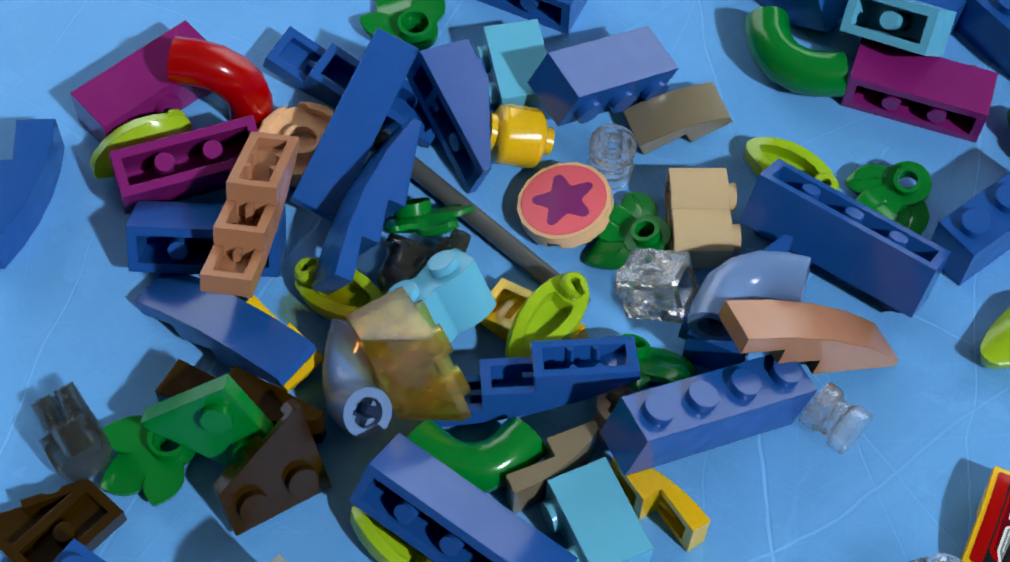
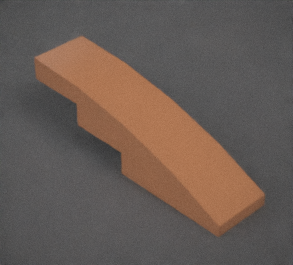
M251 131L226 181V201L213 226L214 245L199 274L200 291L253 297L279 225L300 145L299 137Z
M772 299L726 300L718 314L740 354L770 351L777 363L805 362L812 374L895 366L899 360L874 322L844 310L813 303Z

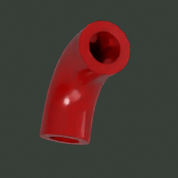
M174 37L170 46L167 63L169 82L195 86L213 92L225 101L230 121L253 115L257 129H259L262 120L274 111L272 93L263 73L246 57L224 45L196 38Z

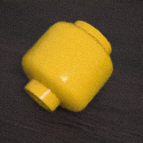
M502 104L495 113H490L491 159L494 163L534 168L540 162L543 155L551 153L555 132L553 127H548L546 116L541 109L514 104Z

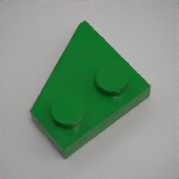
M229 374L146 407L140 422L146 429L227 467L235 464L241 458L243 449L257 434L264 438L275 426Z

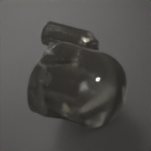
M455 229L449 237L443 238L436 249L398 234H388L384 243V248L388 252L381 269L377 273L379 288L387 295L389 289L396 283L417 277L420 271L427 265L428 260L438 252L457 248L466 253L471 239L470 234Z
M71 381L55 390L54 396L51 397L48 394L30 405L46 433V436L38 442L48 460L62 478L76 482L85 478L91 479L101 473L108 466L112 458V446L98 419L90 410L74 382Z

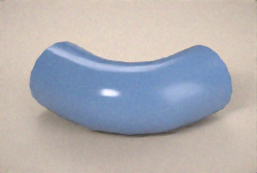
M758 250L729 258L706 276L693 300L687 320L688 328L702 339L720 343L729 342L732 338L718 316L726 300L772 299L802 302L810 270L811 257L789 252Z
M332 318L322 361V392L327 412L342 430L361 439H371L380 435L388 427L392 418V405L389 397L384 391L373 385V368L382 330Z

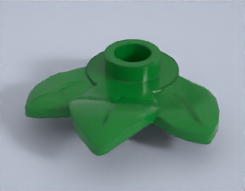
M377 0V12L365 14L359 18V21L364 31L371 37L376 28H379L415 46L421 51L433 46L438 38L437 23L445 14V1Z
M911 161L899 162L891 167L868 164L853 171L844 183L847 188L859 195L856 201L919 235H922L927 228L930 215L925 200L930 194L932 180L929 172L922 165ZM909 177L915 180L916 185L912 188H904L898 181L901 178Z
M628 192L621 201V205L614 204L609 215L610 221L607 227L595 237L598 240L589 250L584 261L586 265L593 268L619 270L627 267L636 259L643 262H652L662 258L667 253L671 244L672 232L669 224L663 218L658 217L656 202L643 193Z
M428 197L407 199L405 207L391 215L389 220L383 223L382 231L387 234L417 233L425 237L443 235L459 227L457 217L471 213L474 207L473 205H450L432 208L431 200Z
M627 333L621 336H634L640 366V380L627 384L631 389L638 391L645 388L650 381L668 384L696 374V366L684 356L666 349L650 347V344L644 338L635 334Z
M141 415L127 416L106 425L99 431V435L104 443L118 455L112 460L105 471L100 483L101 489L106 493L123 497L144 491L148 502L154 507L173 498L184 483V466L193 459L196 452L182 445L173 451L164 452L162 450L164 445L172 441L146 429L140 423Z

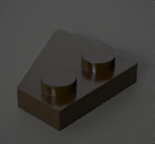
M294 397L287 400L281 406L280 410L284 416L264 438L257 434L243 449L241 458L235 464L228 466L212 485L227 522L236 536L332 487L302 407Z
M85 478L64 485L54 493H40L20 500L22 506L0 513V553L9 562H53L73 539H76L93 551L117 530L127 518L121 508L91 480Z

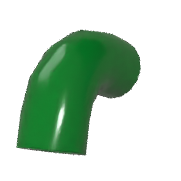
M762 6L747 14L744 19L747 46L756 66L773 83L797 94L815 97H843L848 80L847 57L843 51H817L798 44L791 33L789 16L780 7Z
M509 417L492 435L476 442L461 441L453 437L432 419L419 424L407 437L485 493L503 490L507 474L538 463L547 453L546 447L536 431L516 417Z

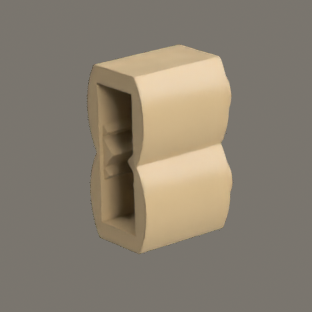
M668 168L665 182L666 221L672 232V241L668 249L670 268H717L726 260L732 258L733 253H740L741 227L740 224H732L731 212H735L737 208L736 183L728 182L726 168Z

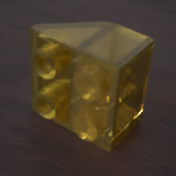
M401 286L346 315L381 390L389 397L392 409L398 419L464 421L472 416L464 399L465 395L471 393L470 386L457 364L453 365L449 354L454 352L451 343L439 323L435 325L422 299L413 303Z

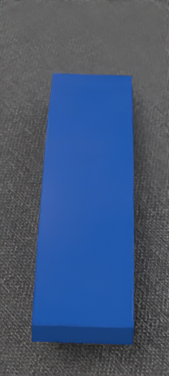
M289 26L266 56L263 67L303 92L336 109L360 60L334 43H331L326 50ZM405 79L383 124L390 129L391 134L413 118L421 121L417 144L429 148L437 135L409 81Z
M376 28L290 199L291 202L331 222L334 221L342 200L355 181L419 51L418 48Z
M413 118L391 133L362 167L342 200L324 241L311 289L330 295L353 282L358 256L380 243L384 219L405 207L421 121Z
M161 273L134 300L144 315L172 324L182 339L211 349L221 364L232 368L235 365L258 378L282 387L317 350L313 342L234 295L200 291V279L189 274Z
M634 336L531 341V357L479 359V374L428 377L430 419L434 420L441 427L487 423L508 419L509 417L540 413L590 399L640 380V366Z

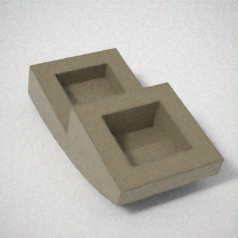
M713 82L672 90L623 110L644 155L683 135H687L689 141L693 142L733 122Z
M595 420L546 438L545 447L547 453L544 456V461L506 475L504 497L513 513L521 512L544 500L547 480L587 464L596 451L599 427Z

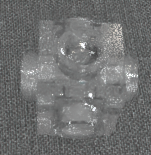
M633 248L624 266L619 268L615 277V291L621 297L627 318L682 323L699 290L689 252Z

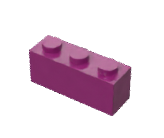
M186 20L70 92L79 122L99 143L116 128L134 119L153 114L168 113L169 109L182 110L202 96L212 93L207 89L169 82L167 63L170 46L174 37L182 36L207 41Z
M862 37L841 106L976 143L989 115L998 73L941 57L923 56Z
M250 115L110 151L111 169L125 215L132 213L137 201L174 202L226 188V181L251 131L258 132L254 116Z

